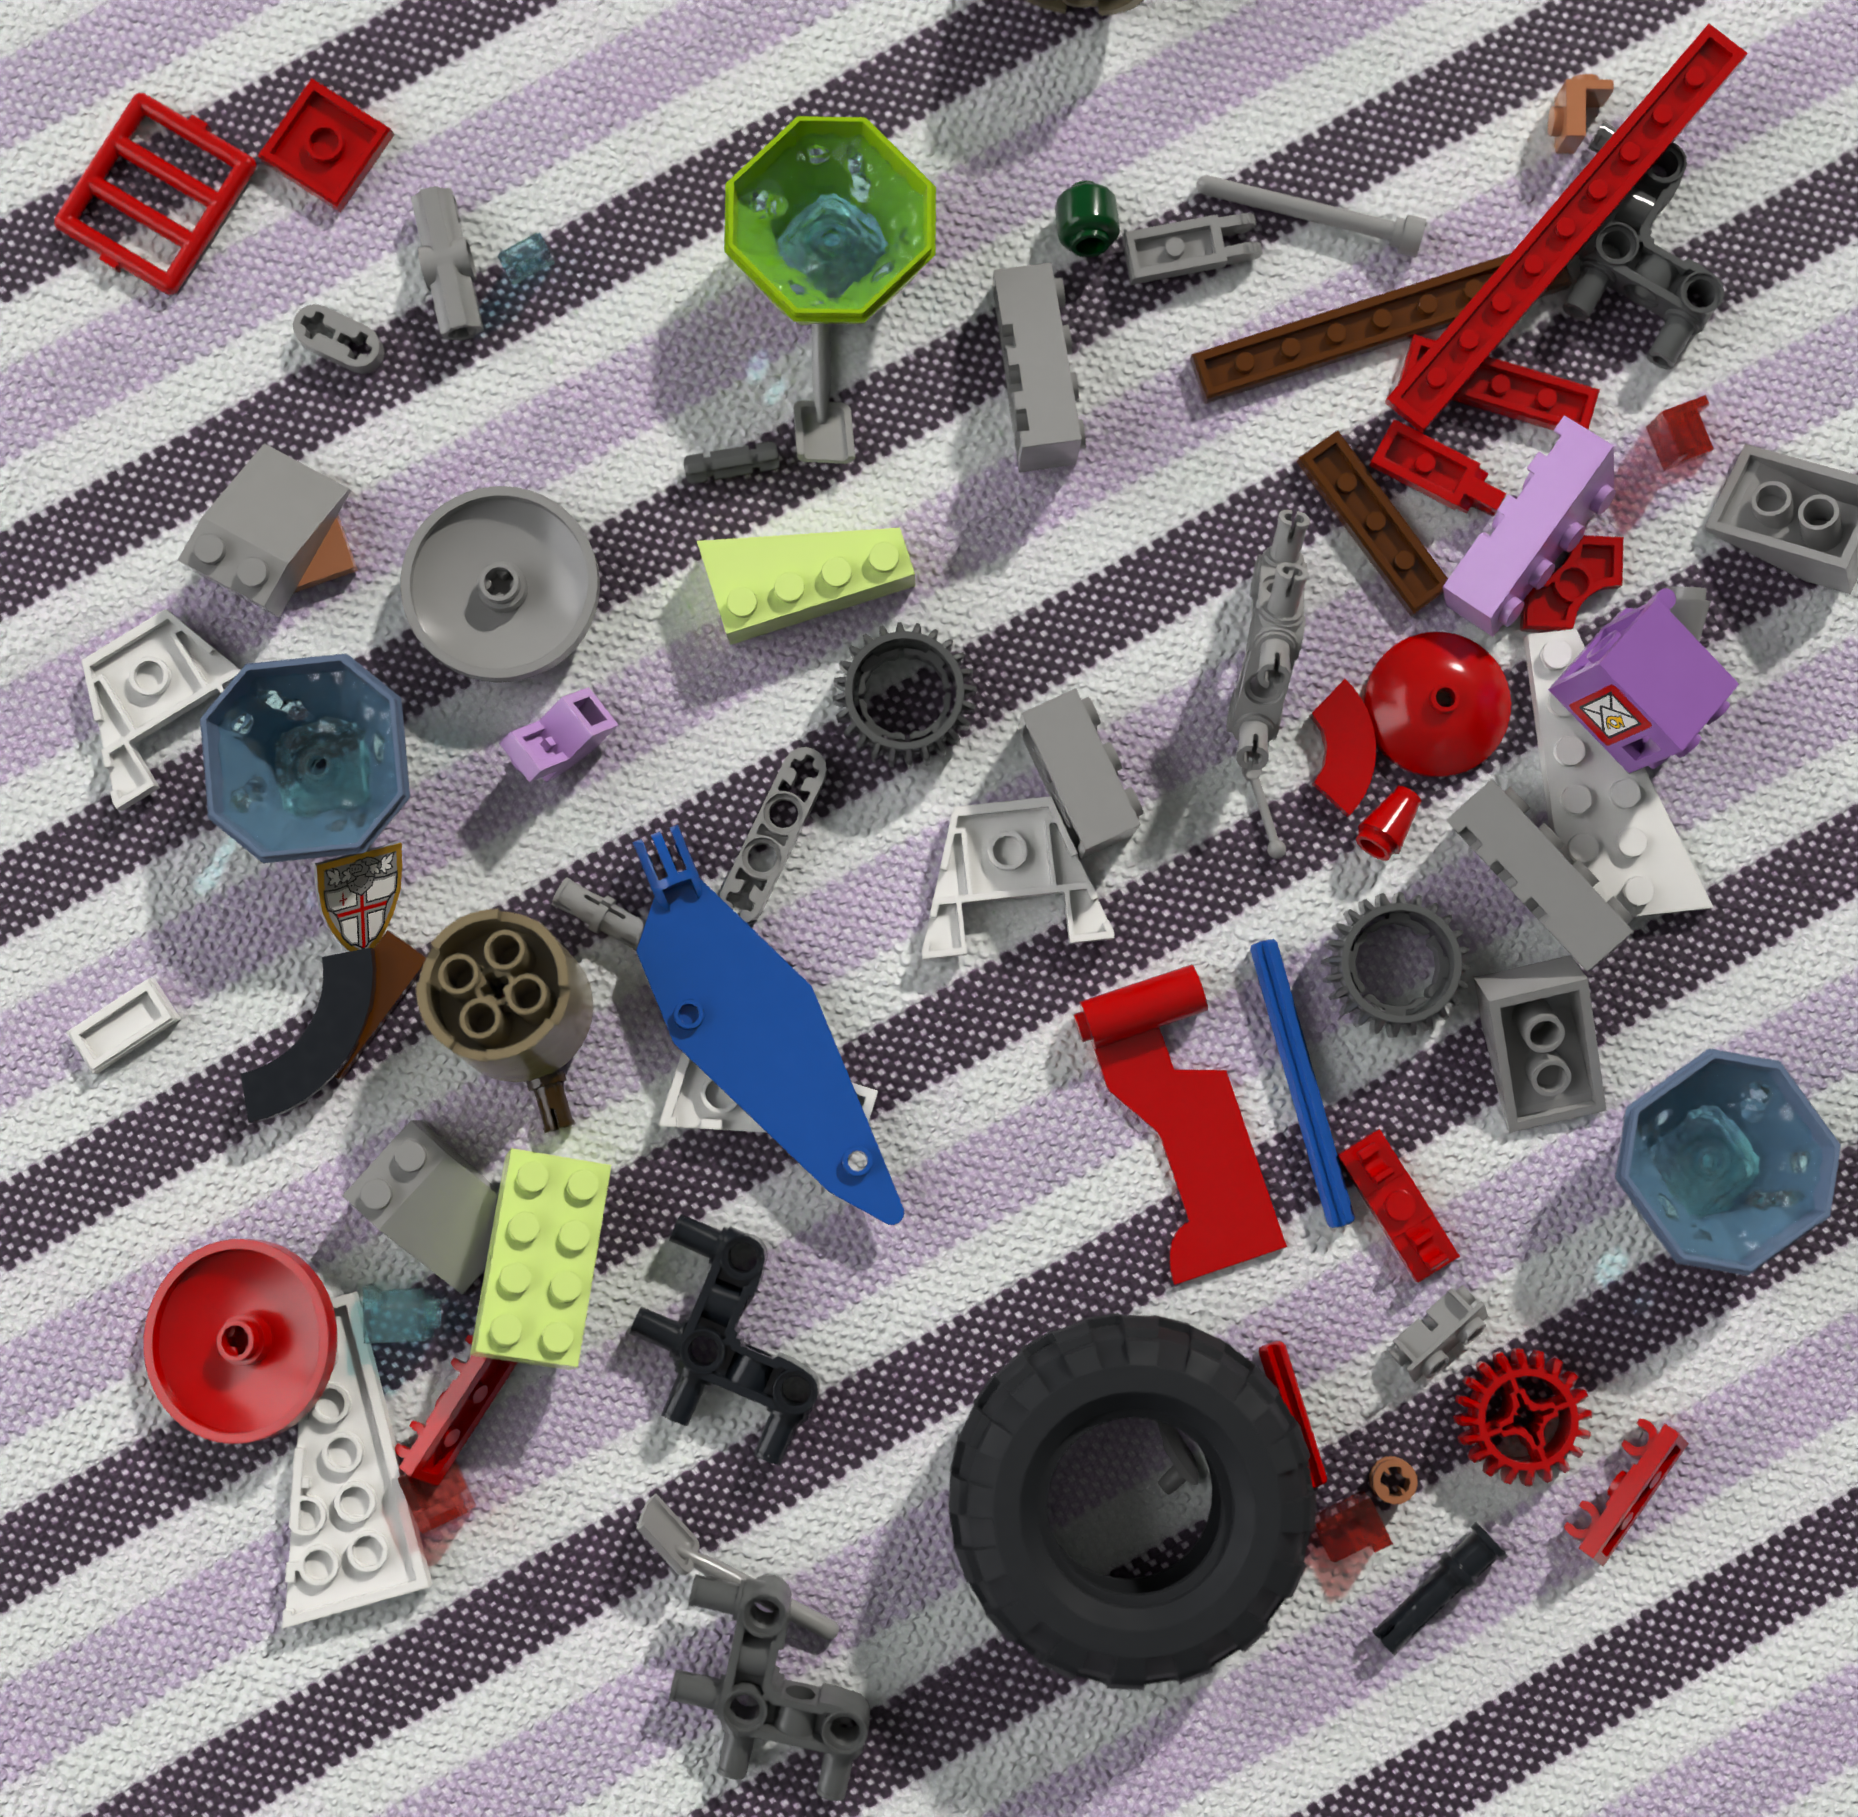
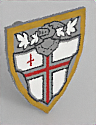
M399 841L368 849L365 853L345 855L314 864L315 889L319 911L328 930L342 947L349 951L374 948L382 938L394 914L402 879V843Z

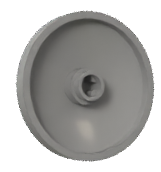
M492 486L472 490L454 497L436 509L421 524L410 541L404 556L400 577V592L405 616L411 629L427 651L440 663L456 673L471 679L495 683L514 682L535 677L548 671L562 662L577 648L588 632L596 614L600 594V576L597 560L586 534L577 521L563 507L553 500L527 489Z

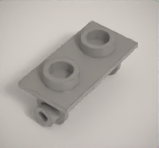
M1463 1285L1456 1291L1453 1288L1448 1290L1444 1296L1426 1311L1427 1315L1438 1325L1432 1332L1418 1318L1392 1341L1395 1346L1388 1351L1389 1354L1400 1366H1403L1408 1361L1411 1363L1407 1367V1371L1414 1383L1423 1375L1428 1379L1438 1373L1448 1362L1449 1357L1446 1354L1460 1341L1464 1345L1471 1343L1485 1329L1486 1324L1483 1321L1488 1317L1486 1307L1481 1301L1472 1308L1470 1305L1476 1299Z

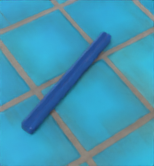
M1275 939L1257 942L1251 945L1250 951L1327 1225L1330 1228L1346 1226L1354 1221L1355 1216L1278 943Z

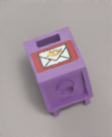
M1668 588L1656 592L1646 604L1635 610L1626 608L1620 611L1610 623L1606 624L1548 689L1629 774L1646 766L1655 769L1670 756L1676 755L1678 758H1682L1691 752L1702 739L1698 734L1705 724L1713 723L1727 711L1730 706L1727 698L1739 685L1727 670L1669 611L1676 603V596Z

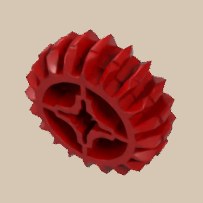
M1513 1348L1510 1363L1504 1353L1497 1351L1493 1353L1494 1370L1485 1362L1479 1361L1476 1364V1369L1482 1376L1479 1382L1469 1376L1464 1377L1463 1383L1465 1386L1473 1389L1470 1398L1462 1394H1458L1455 1397V1402L1468 1407V1412L1454 1415V1423L1470 1427V1429L1462 1432L1457 1437L1458 1441L1462 1445L1475 1444L1467 1457L1474 1463L1485 1459L1482 1471L1490 1477L1501 1469L1500 1476L1502 1482L1511 1485L1516 1479L1517 1474H1519L1523 1485L1532 1486L1536 1470L1541 1480L1546 1483L1553 1480L1551 1465L1566 1473L1570 1470L1569 1463L1564 1459L1567 1452L1578 1458L1583 1456L1581 1448L1573 1445L1576 1436L1582 1439H1589L1591 1437L1590 1431L1578 1426L1579 1420H1588L1593 1416L1591 1410L1581 1407L1577 1408V1404L1583 1402L1588 1397L1587 1391L1581 1388L1570 1390L1578 1379L1576 1373L1568 1371L1560 1375L1563 1362L1553 1357L1545 1364V1355L1542 1351L1533 1350L1527 1361L1523 1349ZM1522 1376L1538 1377L1549 1386L1555 1396L1547 1399L1543 1397L1529 1399L1525 1389L1519 1387L1516 1378ZM1502 1385V1388L1499 1389L1502 1396L1501 1408L1494 1415L1487 1417L1488 1422H1486V1409L1489 1400ZM1521 1406L1532 1412L1531 1418H1526L1530 1422L1525 1428L1514 1423L1513 1420L1514 1415L1520 1416L1516 1413V1410ZM1559 1412L1557 1430L1551 1441L1546 1445L1543 1434L1544 1427L1548 1421L1558 1417ZM1516 1434L1520 1443L1527 1448L1529 1455L1522 1457L1504 1455L1494 1446L1490 1438L1497 1435L1506 1437Z

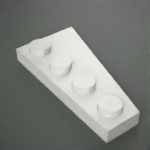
M683 1052L681 1053L658 1126L767 1133ZM852 1083L869 1123L878 1091Z

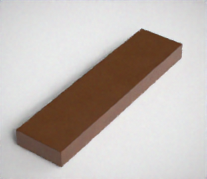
M1338 430L1298 458L1297 464L1410 616H1413L1444 593L1443 586L1448 578Z

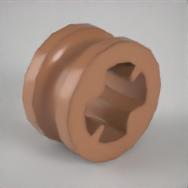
M1384 1456L1373 1464L1369 1473V1485L1372 1491L1384 1502L1393 1505L1402 1504L1410 1500L1416 1492L1418 1486L1417 1475L1413 1467L1401 1458ZM1390 1467H1397V1472L1406 1478L1403 1488L1396 1485L1398 1490L1396 1493H1389V1488L1380 1482L1384 1472L1390 1475L1388 1470Z

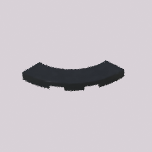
M374 948L322 957L323 984L316 1012L305 1032L288 1051L276 1060L255 1070L240 1074L248 1123L274 1118L307 1102L312 1098L311 1096L321 1090L334 1076H337L348 1063L360 1044L359 1039L366 1026L369 1013L373 1009L377 972Z

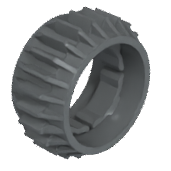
M901 622L897 623L896 632L888 633L884 626H880V637L873 640L869 635L864 634L863 641L865 646L862 649L852 645L849 647L853 661H840L839 663L840 670L847 676L834 678L833 682L834 687L844 692L832 698L835 706L846 707V709L836 714L837 722H851L844 731L845 738L850 739L859 736L856 750L860 753L870 747L872 749L871 759L873 762H876L884 755L888 757L890 768L894 767L897 759H904L907 768L912 769L914 758L921 757L926 766L930 765V753L936 751L938 755L944 758L946 756L944 744L947 741L956 746L960 744V738L955 730L968 731L970 728V722L962 715L975 713L976 705L964 700L975 696L977 692L976 686L964 684L973 677V670L970 668L960 669V666L965 661L964 652L952 655L950 652L953 647V640L949 639L941 644L937 641L938 630L936 629L927 636L921 634V626L916 623L912 632L905 631ZM899 651H904V657L909 660L919 659L933 667L942 679V689L946 692L943 698L944 709L937 721L924 731H914L910 734V742H905V735L900 732L890 733L877 726L868 715L867 703L864 699H861L867 693L865 684L872 672L886 661H896L899 658ZM947 674L952 681L956 696L955 705L949 718L947 715L949 713L951 693L948 692H951V687ZM859 679L860 684L858 698L863 719L866 722L865 724L859 717L854 706V694Z
M1403 892L1394 894L1391 903L1384 893L1375 896V907L1367 899L1358 902L1360 915L1352 909L1345 911L1343 915L1348 926L1341 923H1336L1332 926L1331 929L1337 934L1338 939L1325 941L1324 946L1333 952L1331 957L1321 960V964L1331 967V974L1322 979L1324 983L1334 984L1335 991L1328 996L1329 999L1340 998L1344 1003L1339 1011L1340 1015L1353 1012L1356 1015L1353 1022L1355 1027L1363 1025L1366 1021L1370 1022L1369 1031L1372 1035L1378 1034L1383 1026H1385L1388 1038L1397 1037L1400 1027H1402L1407 1037L1416 1035L1417 1023L1424 1031L1433 1029L1432 1016L1440 1021L1446 1020L1449 1016L1445 1005L1454 1007L1461 1003L1454 993L1456 990L1467 989L1468 985L1460 980L1462 972L1471 970V966L1462 963L1461 956L1469 952V947H1459L1457 941L1463 934V931H1452L1448 926L1453 917L1451 915L1439 917L1436 914L1438 909L1436 902L1426 908L1422 907L1421 895L1412 897L1409 903H1406ZM1385 916V919L1364 929L1355 939L1358 932L1367 922L1373 918ZM1397 924L1411 928L1416 935L1424 936L1428 934L1430 936L1425 941L1426 946L1433 952L1435 971L1432 984L1424 990L1423 995L1425 997L1413 999L1409 1005L1392 1006L1380 1003L1374 995L1367 994L1363 997L1360 995L1365 991V986L1357 976L1356 957L1359 946L1367 939L1366 933L1375 932L1384 925ZM1427 1002L1422 1008H1420L1416 1012L1404 1016L1406 1015V1010L1415 1009L1421 1004Z

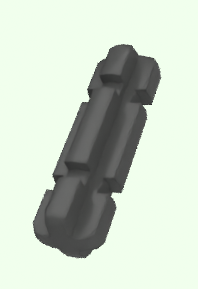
M768 441L756 443V449L749 450V446L745 445L710 451V457H704L703 453L687 455L684 457L686 479L690 484L708 482L707 477L714 476L715 480L753 474V469L760 468V473L777 470L780 464L777 446L775 442Z

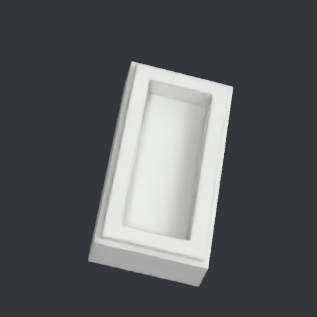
M148 978L66 1033L91 1072L98 1074L181 1020L156 979Z

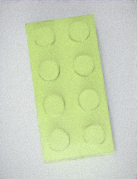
M511 1148L505 1155L470 1355L564 1370L578 1368L611 1165Z

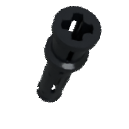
M1477 1522L1471 1526L1472 1533L1451 1553L1445 1551L1440 1555L1441 1559L1438 1562L1441 1566L1383 1622L1371 1630L1394 1656L1407 1641L1462 1589L1466 1592L1470 1589L1474 1590L1478 1586L1476 1582L1478 1577L1497 1559L1504 1561L1508 1557L1505 1551Z

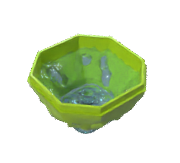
M798 116L725 183L724 252L782 314L788 316L794 322L800 325L864 324L905 288L936 255V186L867 118ZM828 240L839 241V243L835 246H827L824 244V242Z

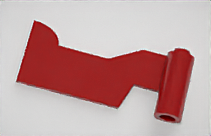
M1191 964L1080 1001L1081 1012L1073 1014L1081 1041L1091 1040L1109 1092L1158 1133L1188 1218V1222L1177 1229L1170 1245L1169 1266L1173 1284L1176 1285L1287 1247L1227 1071L1175 1070L1160 1030L1162 1026L1208 1011L1206 996L1195 967Z

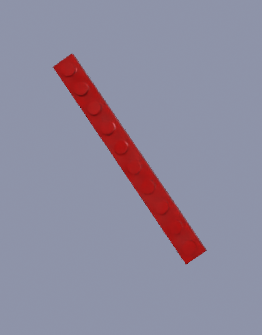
M1709 23L1386 398L1385 404L1418 431L1424 433L1739 67L1748 53Z

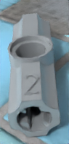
M434 186L421 189L419 193L411 196V201L421 242V247H418L419 262L426 286L432 292L438 328L444 340L461 341L474 338L476 334L484 331L473 283V281L477 280L476 269L466 237H463L457 201L451 188Z

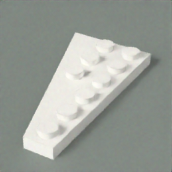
M1570 629L1526 635L1523 640L1549 828L1565 844L1559 849L1560 853L1572 865L1579 859L1599 880L1593 887L1606 902L1614 896L1634 918L1714 908L1645 767L1629 774L1548 690L1585 648L1577 630Z
M358 1292L331 1298L337 1324V1352L333 1372L316 1405L298 1424L297 1447L294 1449L289 1529H291L290 1551L285 1575V1582H287L286 1608L283 1610L282 1629L429 1588L432 1585L404 1471L399 1468L401 1459L395 1451L397 1443Z

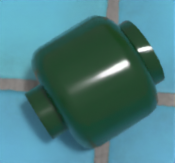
M1079 181L1066 189L1057 198L1055 204L1057 235L1060 244L1077 256L1090 258L1103 254L1117 240L1120 233L1116 197L1109 188L1092 181Z

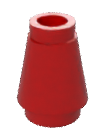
M1397 786L1394 792L1358 825L1360 833L1356 837L1357 844L1369 855L1383 861H1388L1393 854H1399L1416 816L1418 807L1422 803L1421 798L1411 789Z

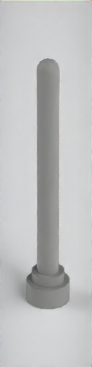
M1209 175L1201 176L1196 183L1198 192L1203 195L1389 240V246L1398 248L1397 253L1416 257L1427 221L1425 218L1409 214L1406 219L1397 217L1396 221H1391Z

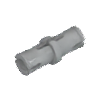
M568 877L563 880L553 897L551 905L589 924V930L597 934L602 931L633 948V950H637L646 923L645 920L617 906V900L608 895L603 898L581 887V885Z

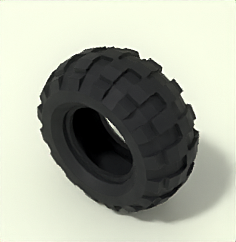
M1115 1313L1084 1318L1081 1322L1052 1332L1050 1330L1022 1347L1021 1351L999 1372L992 1375L974 1400L973 1407L962 1431L958 1434L950 1466L948 1508L954 1549L966 1583H969L985 1611V1615L1009 1642H1016L1032 1654L1040 1665L1071 1680L1078 1676L1101 1682L1106 1685L1107 1689L1144 1690L1147 1684L1166 1681H1178L1180 1685L1213 1673L1212 1667L1236 1651L1242 1650L1245 1653L1271 1629L1268 1624L1286 1598L1292 1599L1307 1566L1304 1562L1310 1532L1315 1530L1317 1493L1313 1489L1308 1461L1311 1456L1299 1423L1294 1419L1281 1398L1279 1390L1253 1362L1223 1340L1188 1323L1157 1315L1139 1316ZM1124 1418H1147L1163 1422L1190 1437L1204 1454L1212 1484V1499L1208 1520L1201 1536L1191 1550L1168 1568L1149 1576L1136 1578L1111 1577L1082 1566L1070 1557L1056 1541L1050 1530L1047 1512L1051 1479L1060 1459L1068 1448L1083 1434L1096 1426Z

